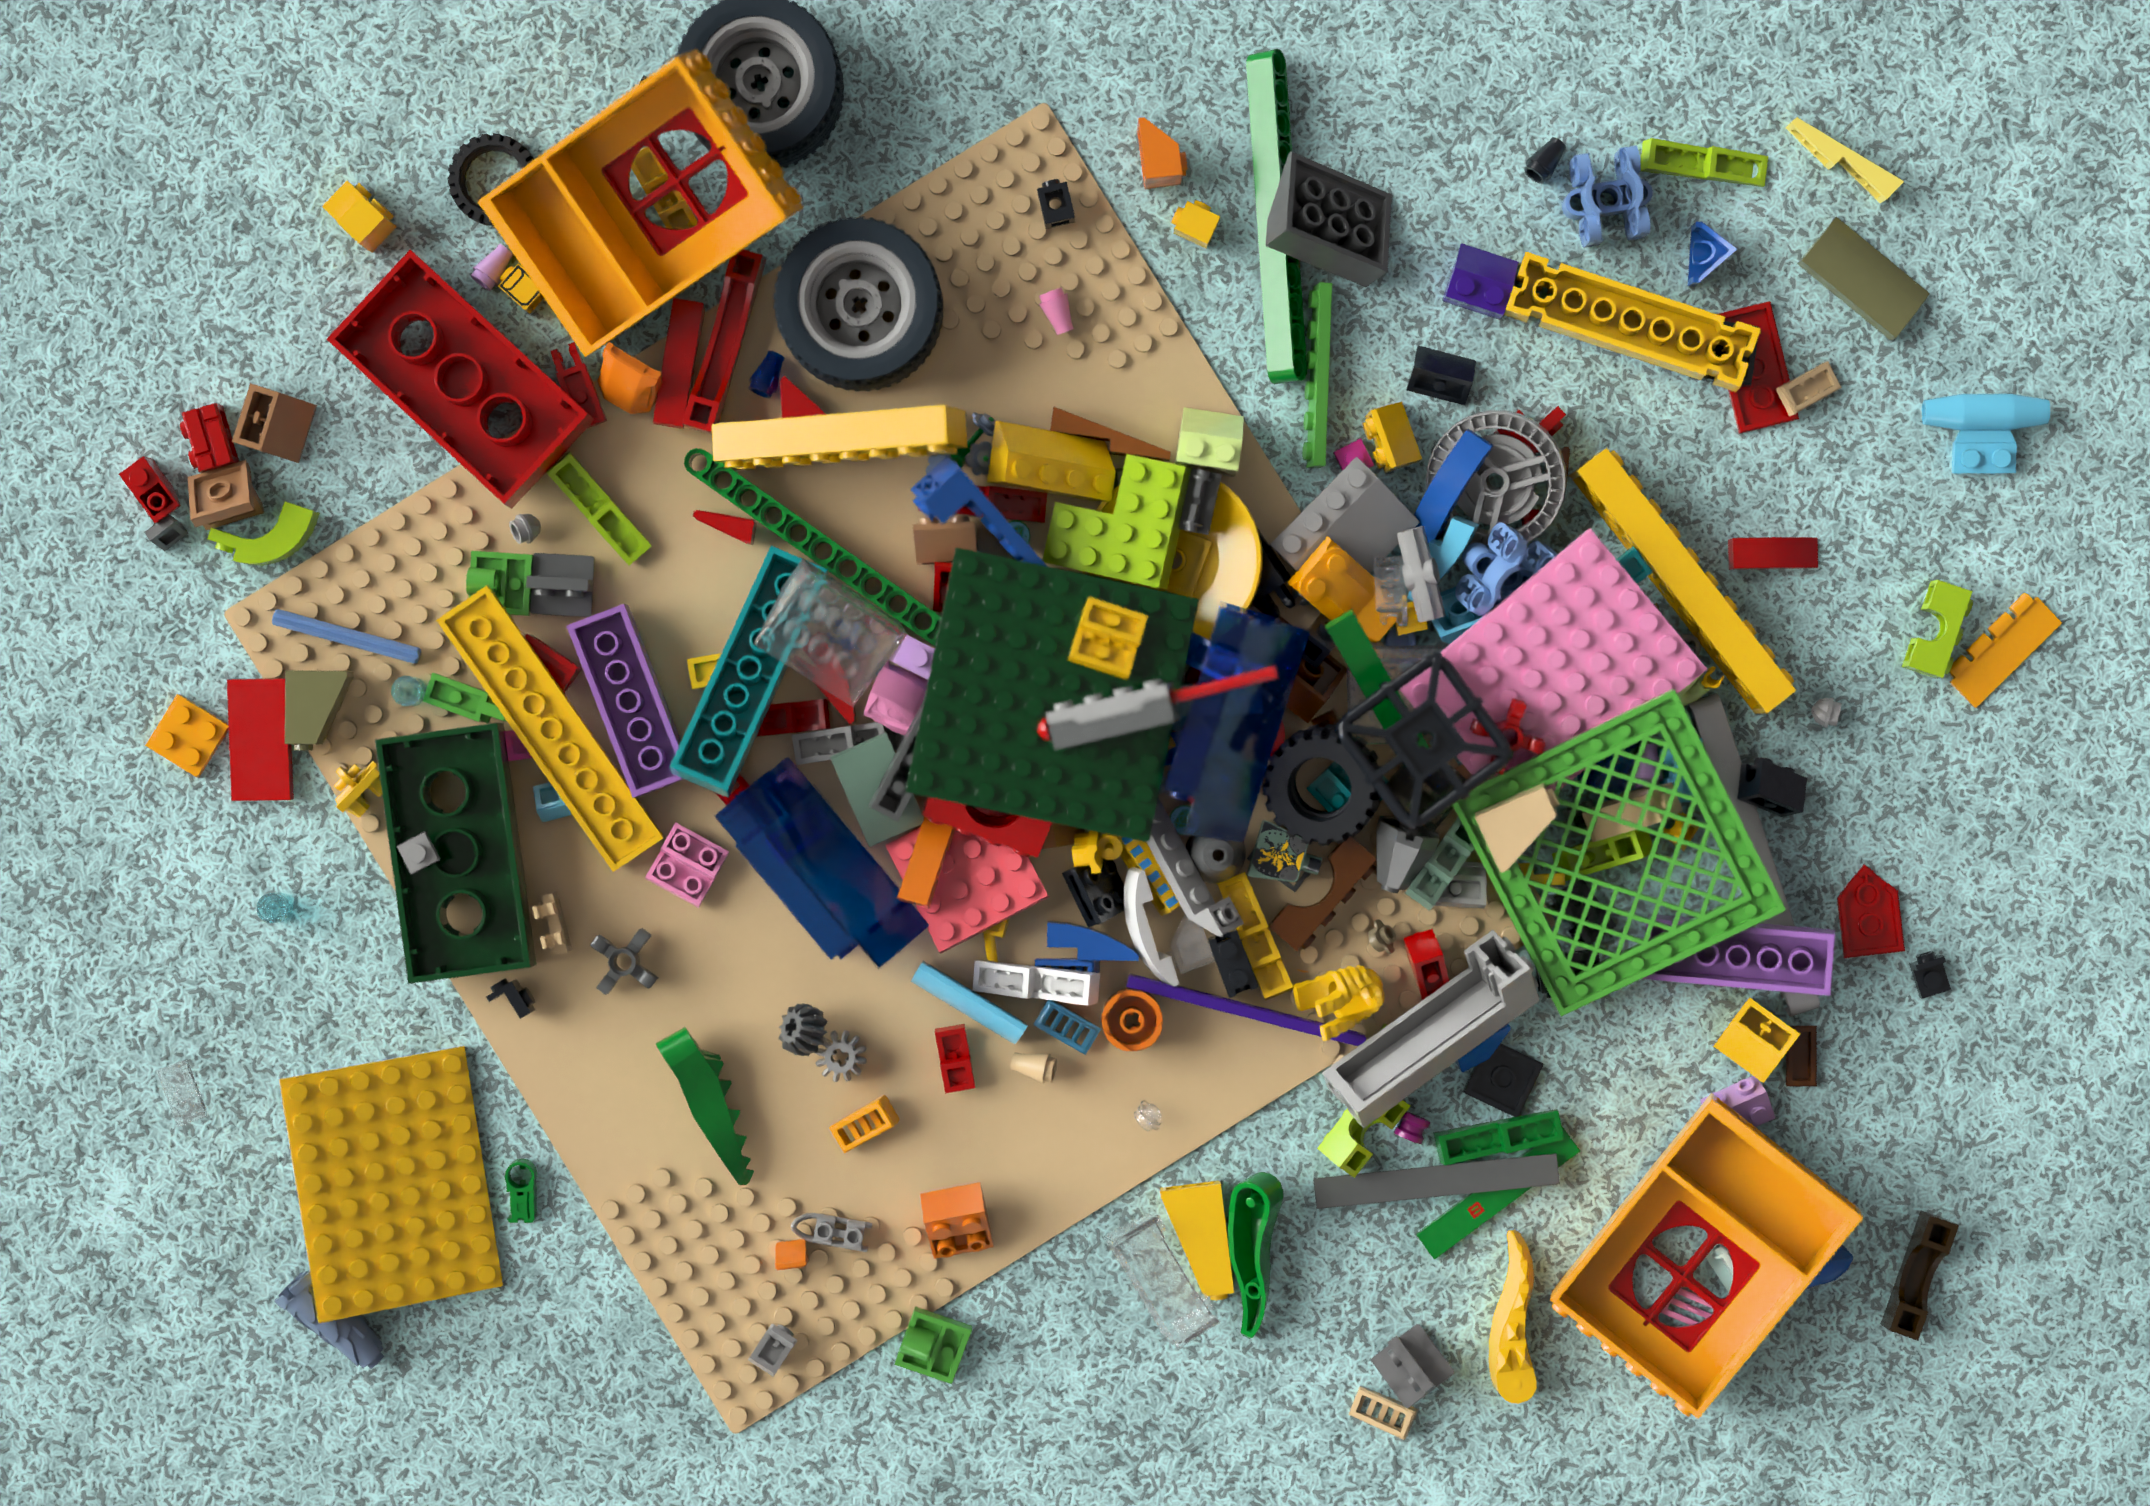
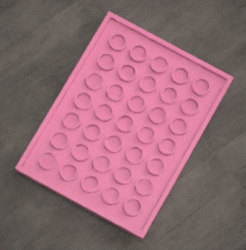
M1590 528L1440 652L1443 657L1453 664L1475 696L1481 697L1484 701L1482 703L1483 707L1495 723L1506 720L1512 698L1524 701L1527 707L1521 719L1519 729L1523 734L1544 739L1543 742H1546L1544 751L1673 688L1678 694L1707 670L1704 664ZM1428 668L1399 689L1415 708L1426 701L1431 668ZM1440 669L1435 701L1445 715L1450 718L1467 704ZM1472 711L1453 724L1466 743L1491 747L1497 746L1491 738L1471 733L1472 731L1469 729L1473 718H1476ZM1505 730L1503 732L1508 742L1514 739V730ZM1520 748L1514 752L1513 759H1509L1505 771L1538 754ZM1464 751L1456 756L1472 775L1489 764L1492 758L1489 755ZM1586 767L1567 776L1566 778L1573 780L1576 776L1583 772L1586 769ZM1558 781L1546 786V789L1553 788L1555 791ZM1563 782V783H1562V786H1561V789H1562L1565 785H1567V783H1564V782Z

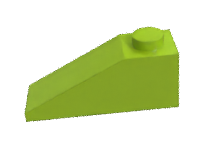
M1636 829L1595 842L1589 840L1578 873L1588 875L1645 858L1650 855L1653 846L1649 833ZM1583 843L1572 846L1571 848L1581 851ZM1562 851L1557 866L1574 871L1579 856ZM1557 852L1552 853L1553 860L1555 859ZM1565 874V881L1571 880L1572 876Z

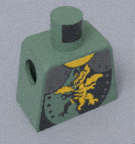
M1262 820L1246 875L1254 878L1297 882L1300 871L1318 875L1322 858L1306 853L1308 844L1302 843L1301 837L1296 835L1292 838L1286 834L1287 830L1269 821Z

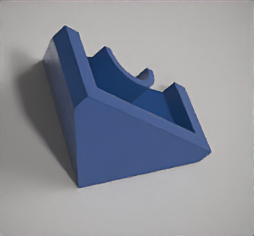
M1695 222L1691 226L1688 287H1694L1737 250L1703 222Z

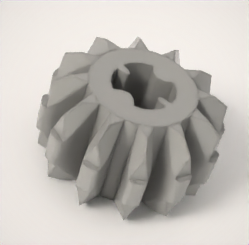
M847 1030L843 1031L841 1040H839L837 1032L832 1031L831 1039L833 1043L823 1037V1046L827 1049L818 1048L817 1053H815L825 1056V1058L816 1061V1066L827 1065V1068L822 1073L824 1077L828 1076L831 1070L834 1071V1082L839 1081L840 1073H843L844 1079L847 1082L850 1081L851 1074L849 1069L854 1074L859 1075L862 1071L855 1063L866 1064L867 1062L866 1058L857 1056V1054L865 1052L866 1047L860 1046L855 1048L854 1046L860 1037L856 1035L851 1042L847 1041L849 1031ZM836 1049H840L842 1053H848L849 1057L845 1059L846 1063L842 1064L840 1059L834 1060L833 1055L835 1056L837 1053Z

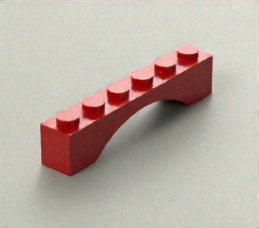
M743 249L729 260L710 341L682 424L687 428L712 435V424H719L766 264V259L761 254Z

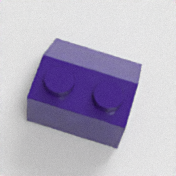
M1461 243L1442 301L1500 320L1504 316L1513 289L1519 262Z

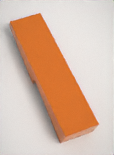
M924 817L897 896L900 901L930 909L946 852H949L955 827L947 824L937 825L930 822L927 817Z

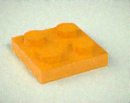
M177 694L145 746L199 778L229 731V724L184 696Z

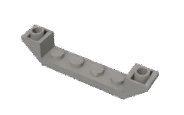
M1164 774L1159 795L1171 788ZM1158 797L1151 835L1147 844L1186 917L1219 937L1243 925L1244 923L1230 897L1217 903L1214 902Z

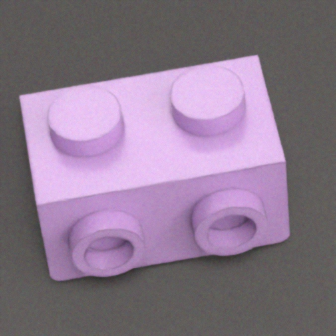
M1754 1076L1713 1093L1755 1127L1775 1119L1768 1094ZM1707 1097L1700 1100L1701 1104H1703Z

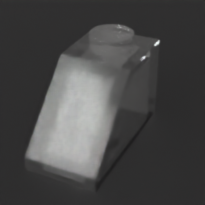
M1183 913L1169 944L1172 951L1166 953L1171 956L1174 968H1179L1181 974L1215 962L1203 927L1190 921L1185 913Z

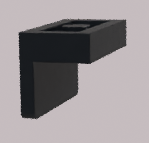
M1418 346L1406 390L1465 405L1473 384L1476 361Z

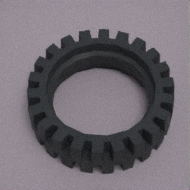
M493 133V135L482 134L479 138L473 137L469 139L470 142L467 145L463 144L459 147V153L454 154L452 157L453 163L449 165L448 169L450 173L448 177L449 191L456 205L466 216L487 226L494 225L482 207L475 204L469 197L465 185L466 172L471 163L481 154L490 151L505 152L513 156L522 169L535 160L521 143L509 136H502Z

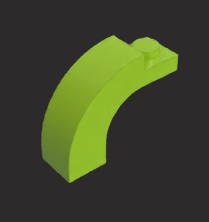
M284 501L276 525L269 533L262 537L245 539L211 528L207 539L216 542V549L233 554L235 548L232 561L249 565L273 564L287 559L304 546L313 533L320 513Z

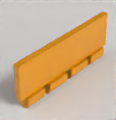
M2023 593L2009 607L2016 617L2013 619L2008 613L2004 612L1987 629L1995 637L1993 640L1983 633L1965 650L1973 658L1971 661L1961 654L1953 662L1949 672L1953 677L1950 683L1974 708H1977L2062 624L2038 597L2032 599L2028 594Z

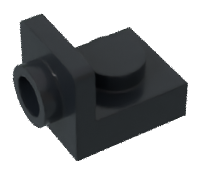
M1929 951L1917 955V961L1909 963L1921 999L1951 990L1943 965L1946 962L1945 956L1935 955L1934 951Z

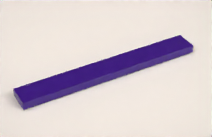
M1132 973L1128 975L1126 987L1319 1037H1322L1320 1026L1326 1024L1178 985L1172 986L1159 980ZM1348 1029L1347 1032L1341 1033L1338 1037L1331 1038V1040L1360 1046L1366 1041V1037L1361 1032Z

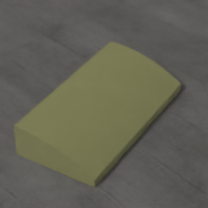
M1837 217L1833 219L1797 263L1890 341L1900 334L1930 294Z

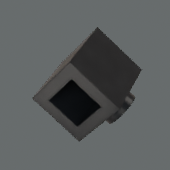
M1322 613L1292 649L1315 669L1335 647V643L1325 627L1332 620H1329Z

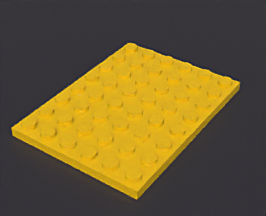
M464 1046L279 1079L318 1323L503 1286Z

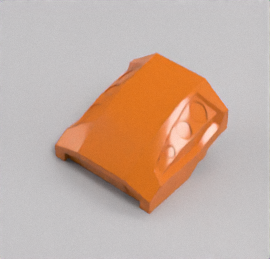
M608 342L602 354L603 364L600 376L597 379L603 398L629 414L650 412L656 403L657 393L662 384V373L652 369L617 348L611 342Z

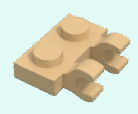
M558 892L541 895L542 902H539L538 906L532 907L535 919H547L549 931L546 932V936L540 937L542 949H554L556 955L572 951Z

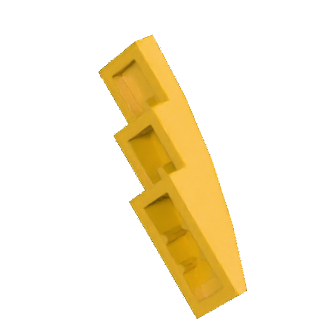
M642 148L637 154L631 169L646 195L664 184L668 180V175L650 148ZM672 191L653 205L663 224L668 229H686L696 226L698 222L679 191Z
M1246 872L1217 883L1223 899L1230 897L1244 923L1235 929L1238 932L1265 1001L1293 990V985Z

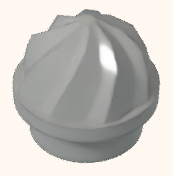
M532 514L516 515L515 520L509 522L511 533L518 544L523 542L529 544L540 534V521Z
M1831 697L1819 699L1811 709L1814 720L1826 728L1828 725L1837 726L1842 703L1835 702L1834 698Z

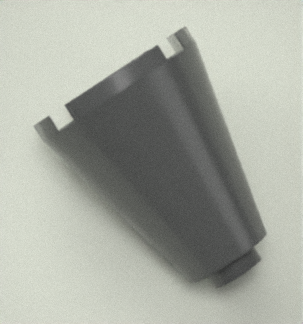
M1222 823L1205 824L1191 834L1186 844V849L1204 882L1217 884L1236 876L1244 865L1246 857L1244 842L1238 832L1228 825ZM1217 849L1224 852V856L1220 861H1216L1212 857L1213 852Z

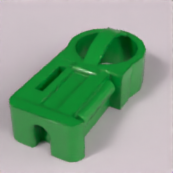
M516 1159L505 1171L506 1192H510V1212L512 1215H509L507 1218L510 1223H518L519 1220H524V1223H532L537 1216V1169L533 1162L528 1159ZM520 1165V1170L528 1168L531 1172L530 1182L526 1184V1180H520V1184L514 1182L510 1174L512 1167Z

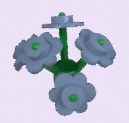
M974 412L972 414L973 422L979 429L967 441V448H958L957 454L931 455L928 458L930 465L926 468V474L947 456L960 468L965 464L972 467L974 475H988L992 446L987 441H983L980 444L975 442L983 433L993 437L995 427L993 417L986 413L978 414Z

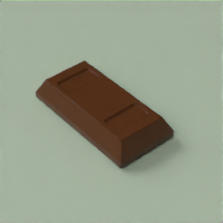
M1790 1026L1800 1035L1786 1053V1086H1817V1026Z

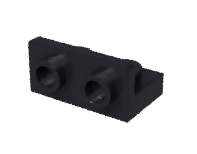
M1577 878L1571 893L1588 898L1590 888L1584 880ZM1569 884L1561 890L1567 891ZM1554 894L1550 897L1554 902L1550 907L1560 912L1565 896ZM1594 895L1592 900L1599 902ZM1569 898L1565 914L1581 919L1586 903ZM1590 905L1585 920L1602 925L1606 910ZM1609 917L1606 927L1613 929L1616 927V924ZM1567 920L1572 927L1568 932L1574 939L1579 924ZM1583 925L1578 940L1593 945V942L1597 940L1600 930Z

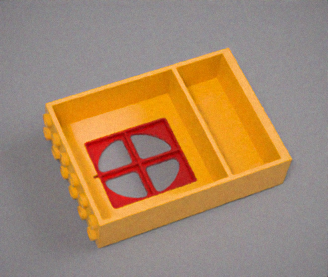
M697 49L674 58L477 201L585 357L611 342L804 208L800 203L801 197L793 186H789L783 178L784 173L781 166L774 159L771 160L764 150L766 146L762 138L757 133H753L748 126V119L744 111L733 104L729 98V89L723 81L717 80L711 71L712 65L709 59L703 53H699ZM668 131H691L704 136L711 143V150L685 169L680 170L661 145L659 137L662 133ZM643 147H648L667 173L668 180L643 199L636 200L630 191V172L639 151ZM721 160L727 168V188L717 210L714 213H708L689 186V180L714 161ZM676 190L680 192L697 217L698 222L696 226L686 229H668L651 222L646 216V210Z
M1711 1092L1554 1287L1550 1301L1554 1303L1552 1308L1561 1316L1567 1318L1569 1315L1577 1321L1576 1327L1583 1334L1590 1338L1594 1335L1602 1341L1601 1347L1613 1357L1619 1355L1627 1361L1625 1366L1638 1377L1643 1374L1652 1382L1650 1386L1663 1397L1668 1394L1676 1401V1408L1684 1415L1690 1417L1693 1414L1699 1419L1859 1224L1863 1216L1860 1208ZM1679 1226L1700 1227L1707 1232V1238L1683 1266L1674 1263L1652 1244L1654 1237L1668 1229ZM1717 1244H1722L1728 1249L1733 1262V1281L1730 1291L1725 1298L1717 1297L1693 1277L1696 1268ZM1642 1254L1648 1255L1673 1277L1662 1294L1647 1309L1637 1302L1633 1290V1271L1638 1257ZM1682 1287H1688L1713 1307L1714 1311L1710 1317L1689 1326H1668L1660 1322L1658 1318L1662 1310Z

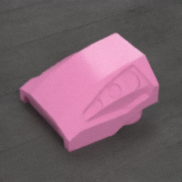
M885 659L870 692L864 716L884 725L893 732L905 736L925 698L928 680L890 664L889 660Z

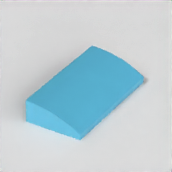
M922 961L911 980L912 983L1014 1045L1028 1027L1027 1023L925 961Z

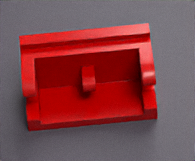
M527 633L525 638L564 694H566L582 668L532 634Z

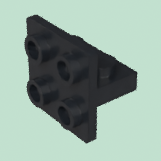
M1103 859L1101 873L1092 874L1090 865L1073 867L1062 873L1088 928L1096 924L1099 925L1124 911V883L1113 860Z

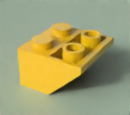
M1402 402L1369 411L1362 425L1367 439L1374 440L1376 449L1372 453L1378 469L1383 467L1386 474L1422 460Z
M1749 997L1714 1047L1764 1083L1799 1037L1800 1033Z

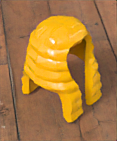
M1360 965L1356 967L1347 966L1345 969L1339 968L1336 971L1329 970L1322 976H1316L1313 980H1305L1293 985V994L1298 1011L1316 1008L1319 1017H1324L1330 1013L1337 1017V1019L1320 1026L1322 1040L1325 1041L1338 1037L1341 1033L1347 1032L1348 1029H1353L1363 1019H1369L1372 1014L1378 1012L1385 1001V993L1380 976L1374 970Z

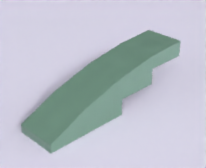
M1459 817L1454 821L1438 844L1434 854L1405 892V894L1429 911L1434 907L1448 884L1453 880L1463 863L1474 850V846Z

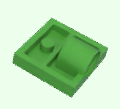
M471 551V564L466 577L468 598L489 585L509 615L530 616L531 589L526 588L527 576H532L533 555Z
M915 1306L894 1365L952 1384L970 1337L972 1326Z

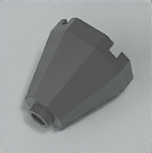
M1380 816L1376 826L1377 882L1382 884L1381 888L1392 893H1398L1399 890H1407L1436 851L1440 840L1438 832L1424 825L1416 827L1415 830H1410L1394 816Z

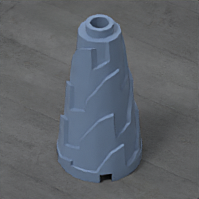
M310 1270L304 1273L301 1272L278 1295L279 1297L274 1300L280 1308L289 1312L296 1320L316 1333L325 1342L337 1348L357 1367L359 1365L362 1368L368 1366L372 1369L384 1357L381 1353L383 1350L381 1345L383 1343L366 1324L362 1315L318 1323Z

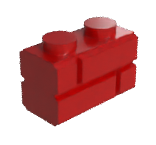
M213 403L182 413L184 421L180 422V429L183 437L186 440H190L192 451H189L188 455L194 469L198 468V471L203 473L240 462L235 444L232 442L233 438L223 405Z

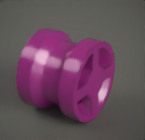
M1407 1111L1403 1115L1400 1125L1395 1128L1393 1133L1422 1145L1424 1140L1422 1134L1425 1129L1429 1128L1431 1122Z

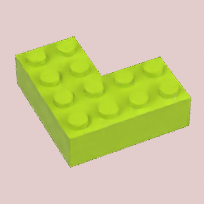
M1126 454L1114 513L1110 514L1055 502L1042 561L1150 587L1167 589L1180 529L1178 528L1192 468Z

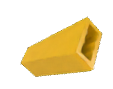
M1220 1180L1160 1188L1161 1199L1203 1296H1210V1300L1227 1299L1228 1294L1234 1293Z

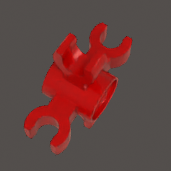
M1512 698L1506 720L1497 722V726L1502 732L1505 730L1515 731L1514 739L1509 742L1511 750L1514 752L1524 748L1542 755L1546 742H1543L1544 739L1523 734L1519 729L1527 704H1524L1525 702ZM1473 718L1469 729L1472 731L1471 733L1491 738L1478 719ZM1492 756L1490 762H1492L1496 757ZM1506 766L1498 773L1503 775Z

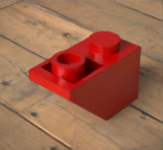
M142 456L119 473V476L155 524L181 506L172 484L153 459Z

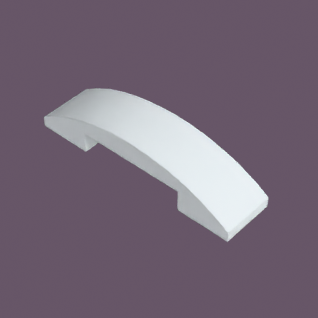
M1131 867L1127 870L1124 885V911L1130 937L1137 953L1148 969L1162 982L1177 986L1179 981L1172 958L1167 954L1157 952L1143 907V903L1153 900L1145 871Z

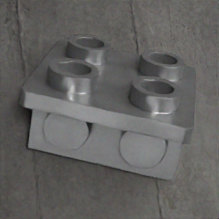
M1419 1324L1413 1326L1400 1337L1395 1336L1387 1342L1388 1346L1371 1358V1362L1406 1408H1410L1454 1374L1450 1364Z

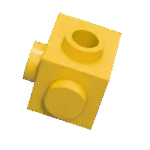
M1195 200L1193 204L1187 201L1184 209L1178 206L1171 221L1172 224L1176 225L1173 234L1207 249L1221 216L1210 212L1211 207L1203 202Z

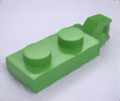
M432 673L422 700L423 702L478 722L489 723L491 717L506 721L486 691L440 674Z

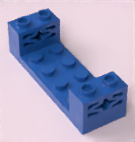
M947 456L910 489L916 496L913 500L914 504L931 521L936 517L944 524L961 507L966 505L978 518L982 515L984 516L980 519V522L998 540L1003 537L999 543L1016 560L1047 566L962 469Z

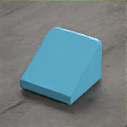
M550 782L533 786L536 811L542 822L571 815L570 810Z

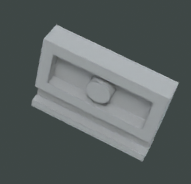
M1464 862L1434 906L1485 909L1487 876L1483 863Z

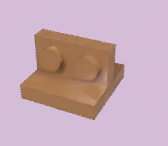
M246 460L188 477L190 518L195 528L204 526L205 530H210L211 528L264 513L262 501L252 486L251 468Z

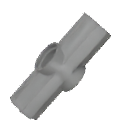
M1424 526L1398 532V541L1404 561L1402 566L1403 578L1408 591H1411L1418 622L1444 617L1445 610L1438 587L1440 583L1439 570L1435 559L1431 558Z

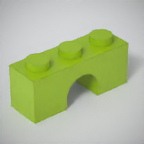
M1941 580L1930 581L1921 610L1936 616L1940 624L1939 633L1931 641L1919 637L1911 638L1902 664L1903 668L1935 679L1943 678L1944 674L1947 675L1950 672L1954 660L1950 656L1954 645L1957 646L1961 641L1963 629L1960 627L1963 618L1967 617L1972 609L1973 600L1970 598L1973 591Z
M1402 1100L1364 1128L1349 1113L1347 1108L1332 1130L1325 1135L1317 1149L1339 1168L1355 1178L1373 1155L1364 1145V1135L1367 1129L1373 1124L1383 1123L1392 1130L1410 1108V1105Z

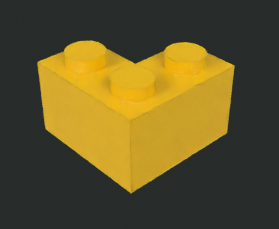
M347 180L322 207L354 240L373 253L397 227L391 221L394 215L375 198L370 201L369 199L372 194L360 183L354 186Z

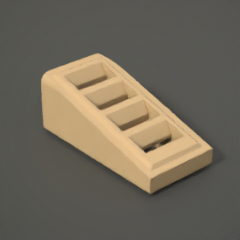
M1360 1386L1348 1415L1405 1440L1410 1432L1418 1409L1412 1406L1406 1408L1398 1400ZM1368 1397L1371 1399V1402L1365 1414L1360 1412L1365 1398ZM1379 1402L1383 1404L1377 1418L1372 1417L1376 1404ZM1390 1407L1394 1411L1389 1423L1383 1420ZM1400 1412L1406 1414L1401 1427L1395 1426Z

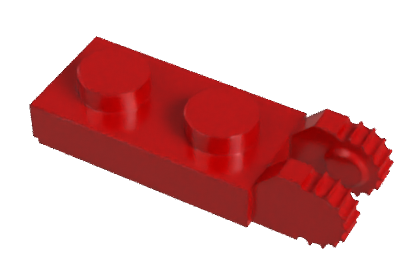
M573 342L568 345L570 355L575 363L574 367L565 368L562 354L558 349L552 350L551 356L558 372L556 376L561 389L595 419L588 428L606 422L607 418L587 365L583 362L578 346Z

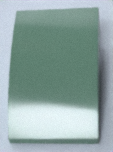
M886 732L830 756L869 847L921 825L924 819L914 794H912L898 822L868 806L895 755Z

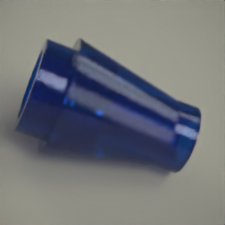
M768 351L766 357L750 377L748 389L764 398H771L773 393H777L781 368L785 358L777 352Z

